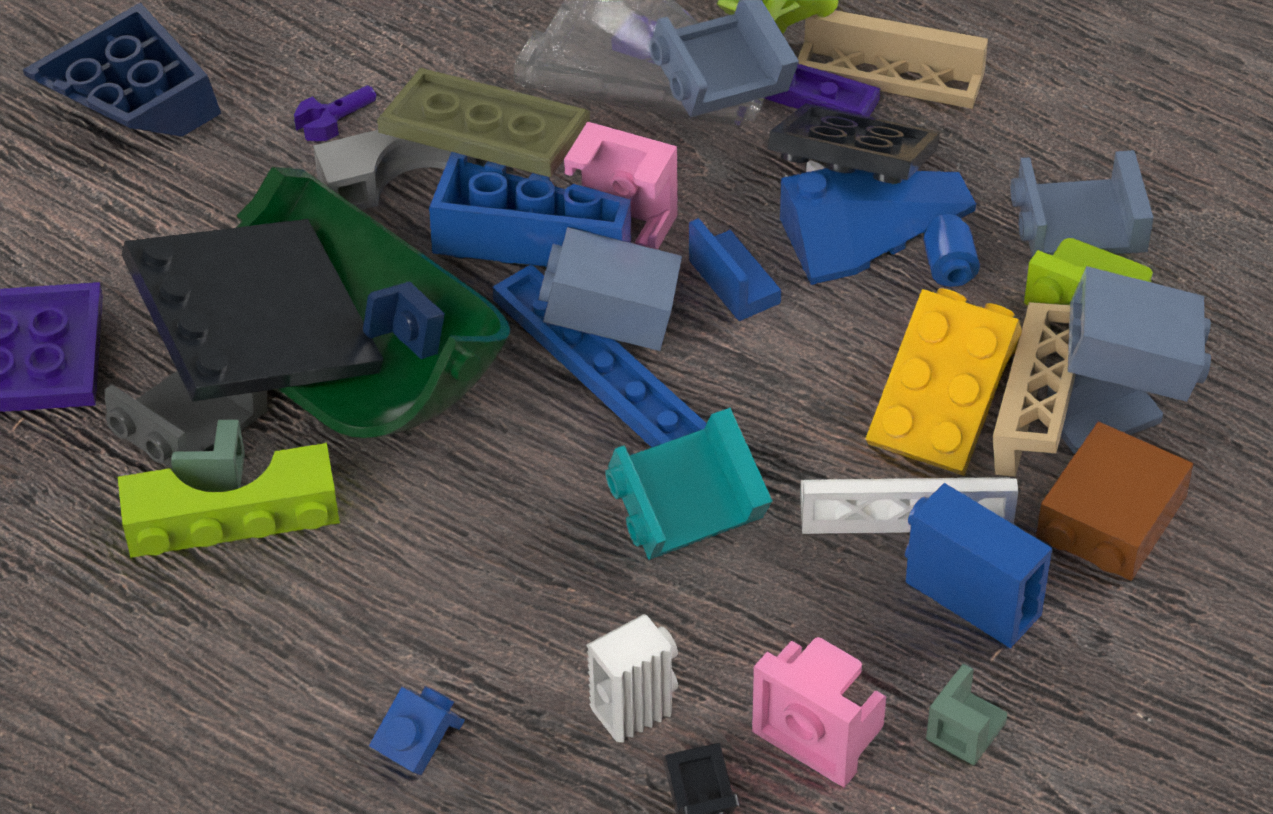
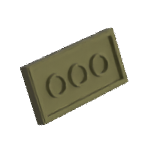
M419 68L379 116L377 123L378 133L551 177L563 162L586 123L590 122V110Z

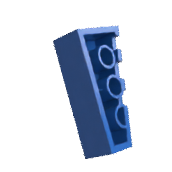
M451 152L429 206L433 254L547 267L552 245H563L567 227L631 243V199L576 184L563 189L554 186L550 181V177L532 173L528 178H523L506 173V166L489 161H487L485 167L469 163L466 155Z

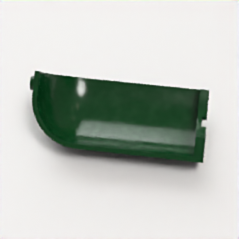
M271 167L254 198L236 216L241 222L237 227L308 219L363 322L368 295L371 292L409 281L444 313L437 355L420 359L391 332L372 338L384 359L379 373L279 388L282 393L334 431L358 438L382 437L407 431L435 418L461 399L480 380L496 359L509 336L510 327L507 320L487 299L303 169Z

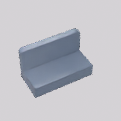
M1076 374L1061 437L1071 451L1076 454L1098 421L1132 435L1160 424L1163 412L1146 391ZM1049 386L1046 398L1056 394Z

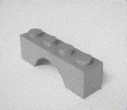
M378 130L313 146L318 180L360 210L378 206L382 190L396 176L418 168L445 169L451 151L378 133ZM467 156L469 163L484 167L487 163L485 160ZM506 166V173L513 172L512 167Z

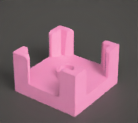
M587 122L564 158L565 175L572 176L576 169H580L582 186L631 199V217L647 221L635 244L658 250L677 217V146Z

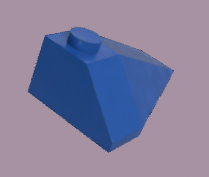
M824 168L781 178L780 221L810 284L813 285L856 275L870 268V261L887 251L894 255L905 249L906 241L921 233H925L929 222L938 216L952 214L963 218L976 211V202L960 173L916 171L908 180L902 179V182L898 184L878 181L873 178L874 173L855 169L854 173H840Z

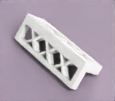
M1010 477L801 480L802 534L910 532L911 525L908 524V517L916 502L924 496L929 498L943 483L948 484L1014 524L1018 497L1017 479H1010Z

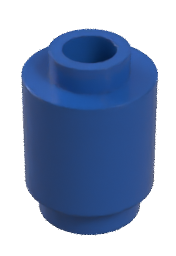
M952 214L941 215L931 220L927 225L923 242L933 279L938 284L949 287L966 284L978 274L980 269L970 227L960 217Z

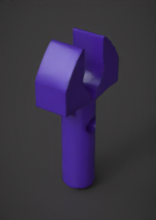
M366 85L329 104H321L312 96L300 102L294 113L296 130L304 128L305 140L328 141L339 135L337 121L375 102L376 93L371 86Z

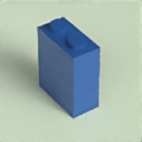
M943 483L929 498L924 496L916 502L908 517V524L911 525L909 544L905 551V557L908 559L906 583L1007 647L1012 648L1042 615L1052 547L946 483Z

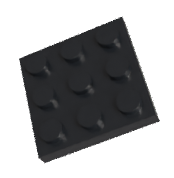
M805 103L770 131L767 149L781 152V158L790 162L807 163L809 159L826 162L827 168L835 172L854 173L855 169L874 173L873 178L878 181L898 184L902 182V179L908 180L933 155L938 147L940 132Z

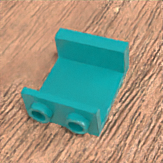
M731 408L711 414L705 428L633 455L629 456L625 445L615 448L608 465L609 469L605 471L607 484L615 499L622 498L629 516L626 517V525L629 535L635 546H643L648 560L759 520L764 517L772 503L771 496Z

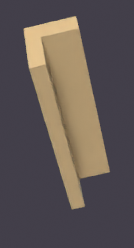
M835 10L827 17H819L815 14L805 19V38L798 56V63L880 88L882 92L973 109L985 73L988 39ZM815 53L831 56L834 61L822 64L812 62L810 59L812 54ZM868 63L876 65L878 69L872 72L859 71L855 66ZM910 71L920 73L923 78L912 81L903 79L900 74ZM957 80L968 82L969 86L967 91L949 88L944 83Z
M1029 302L1022 334L1019 338L993 433L995 475L1016 477L1022 451L1057 453L1076 374L1068 372L1069 329L1056 335L1050 330V322L1069 323L1070 305ZM1057 352L1065 359L1049 368L1045 366L1047 355ZM1046 385L1056 392V394L1040 402L1036 399L1038 389ZM1039 419L1048 427L1047 434L1028 432L1029 424Z

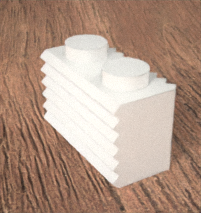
M643 614L587 644L589 656L587 658L589 662L588 673L590 676L588 678L590 684L588 685L591 695L589 697L591 701L589 705L616 742L624 743L626 736L633 738L635 731L643 732L644 726L652 727L653 721L661 722L663 716L671 717L672 692L678 689V682L672 670L671 659L677 657L678 650L671 634L664 627L657 628L650 618Z

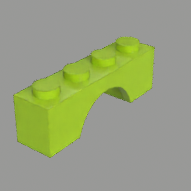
M327 443L275 451L269 466L262 475L246 486L226 492H206L194 489L179 480L170 468L118 476L122 525L130 558L159 555L164 552L200 546L209 547L218 543L248 538H263L273 534L303 529H317L322 526L340 523Z

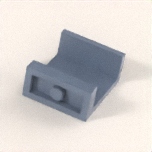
M1134 150L1115 152L1112 177L1105 180L1037 184L1030 157L1020 159L1018 178L1011 179V201L1013 207L1020 206L1021 212L1018 219L1019 235L1021 241L1028 240L1032 257L1037 250L1053 255L1060 243L1066 238L1077 239L1113 254L1148 252L1153 214Z

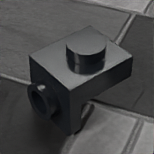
M720 742L667 754L662 758L676 814H728L734 812L740 806L738 794L733 795Z

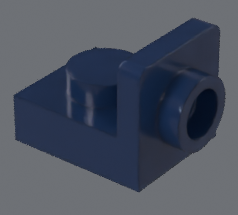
M409 281L371 292L368 295L363 333L369 338H375L393 332L420 359H424L438 354L444 313Z

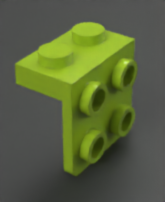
M1066 238L1060 243L1053 255L1037 250L1030 260L1024 304L1029 305V302L1070 305L1086 266L1151 282L1153 272L1145 265L1077 239Z

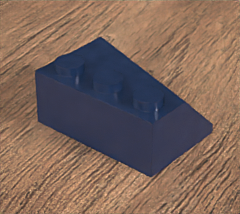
M141 2L22 69L26 77L132 129L183 137L222 114L208 75Z

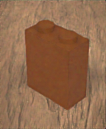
M1098 421L1042 501L1036 537L1058 550H1065L1095 564L1103 571L1115 573L1132 581L1186 499L1194 463Z

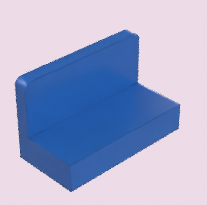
M699 218L689 222V261L738 321L781 303V289L731 230L713 236Z

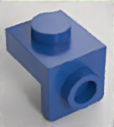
M425 686L421 694L401 687L369 746L411 772L422 775L448 727L451 726L460 730L465 719L451 712L450 709L454 701L436 690Z

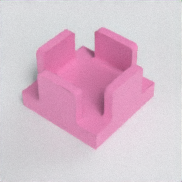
M819 637L813 639L803 652L802 646L791 641L777 657L766 652L754 666L752 732L845 788L857 773L860 754L884 725L886 696L878 691H874L861 707L843 697L842 694L860 675L862 669L861 661Z

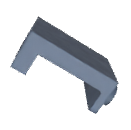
M739 0L733 15L679 29L673 27L668 17L657 19L653 36L649 41V51L653 62L661 66L670 82V89L674 98L682 102L690 117L788 91L799 62L762 0Z

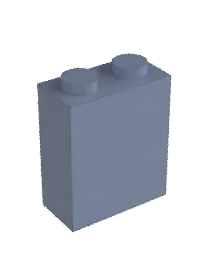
M567 227L563 245H552L538 299L548 302L543 322L660 351L671 314L682 256Z
M1086 266L1070 302L1068 372L1187 402L1196 383L1203 384L1205 382L1211 364V355L1205 353V344L1209 336L1211 321L1204 317V296Z

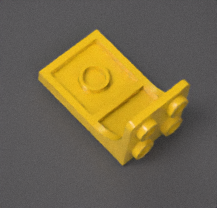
M939 288L937 293L922 289L865 440L869 445L965 476L1003 371L1012 353H1016L1022 329L1019 319L1014 318L1015 314L1003 306L987 303L985 308L966 303L967 299L963 295L949 289Z

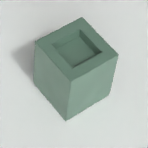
M218 420L213 451L173 452L171 465L173 473L177 478L194 489L206 492H226L240 488L245 451L239 420Z
M963 663L929 707L926 739L966 762L975 765L1006 724L1007 712L971 693L974 669Z

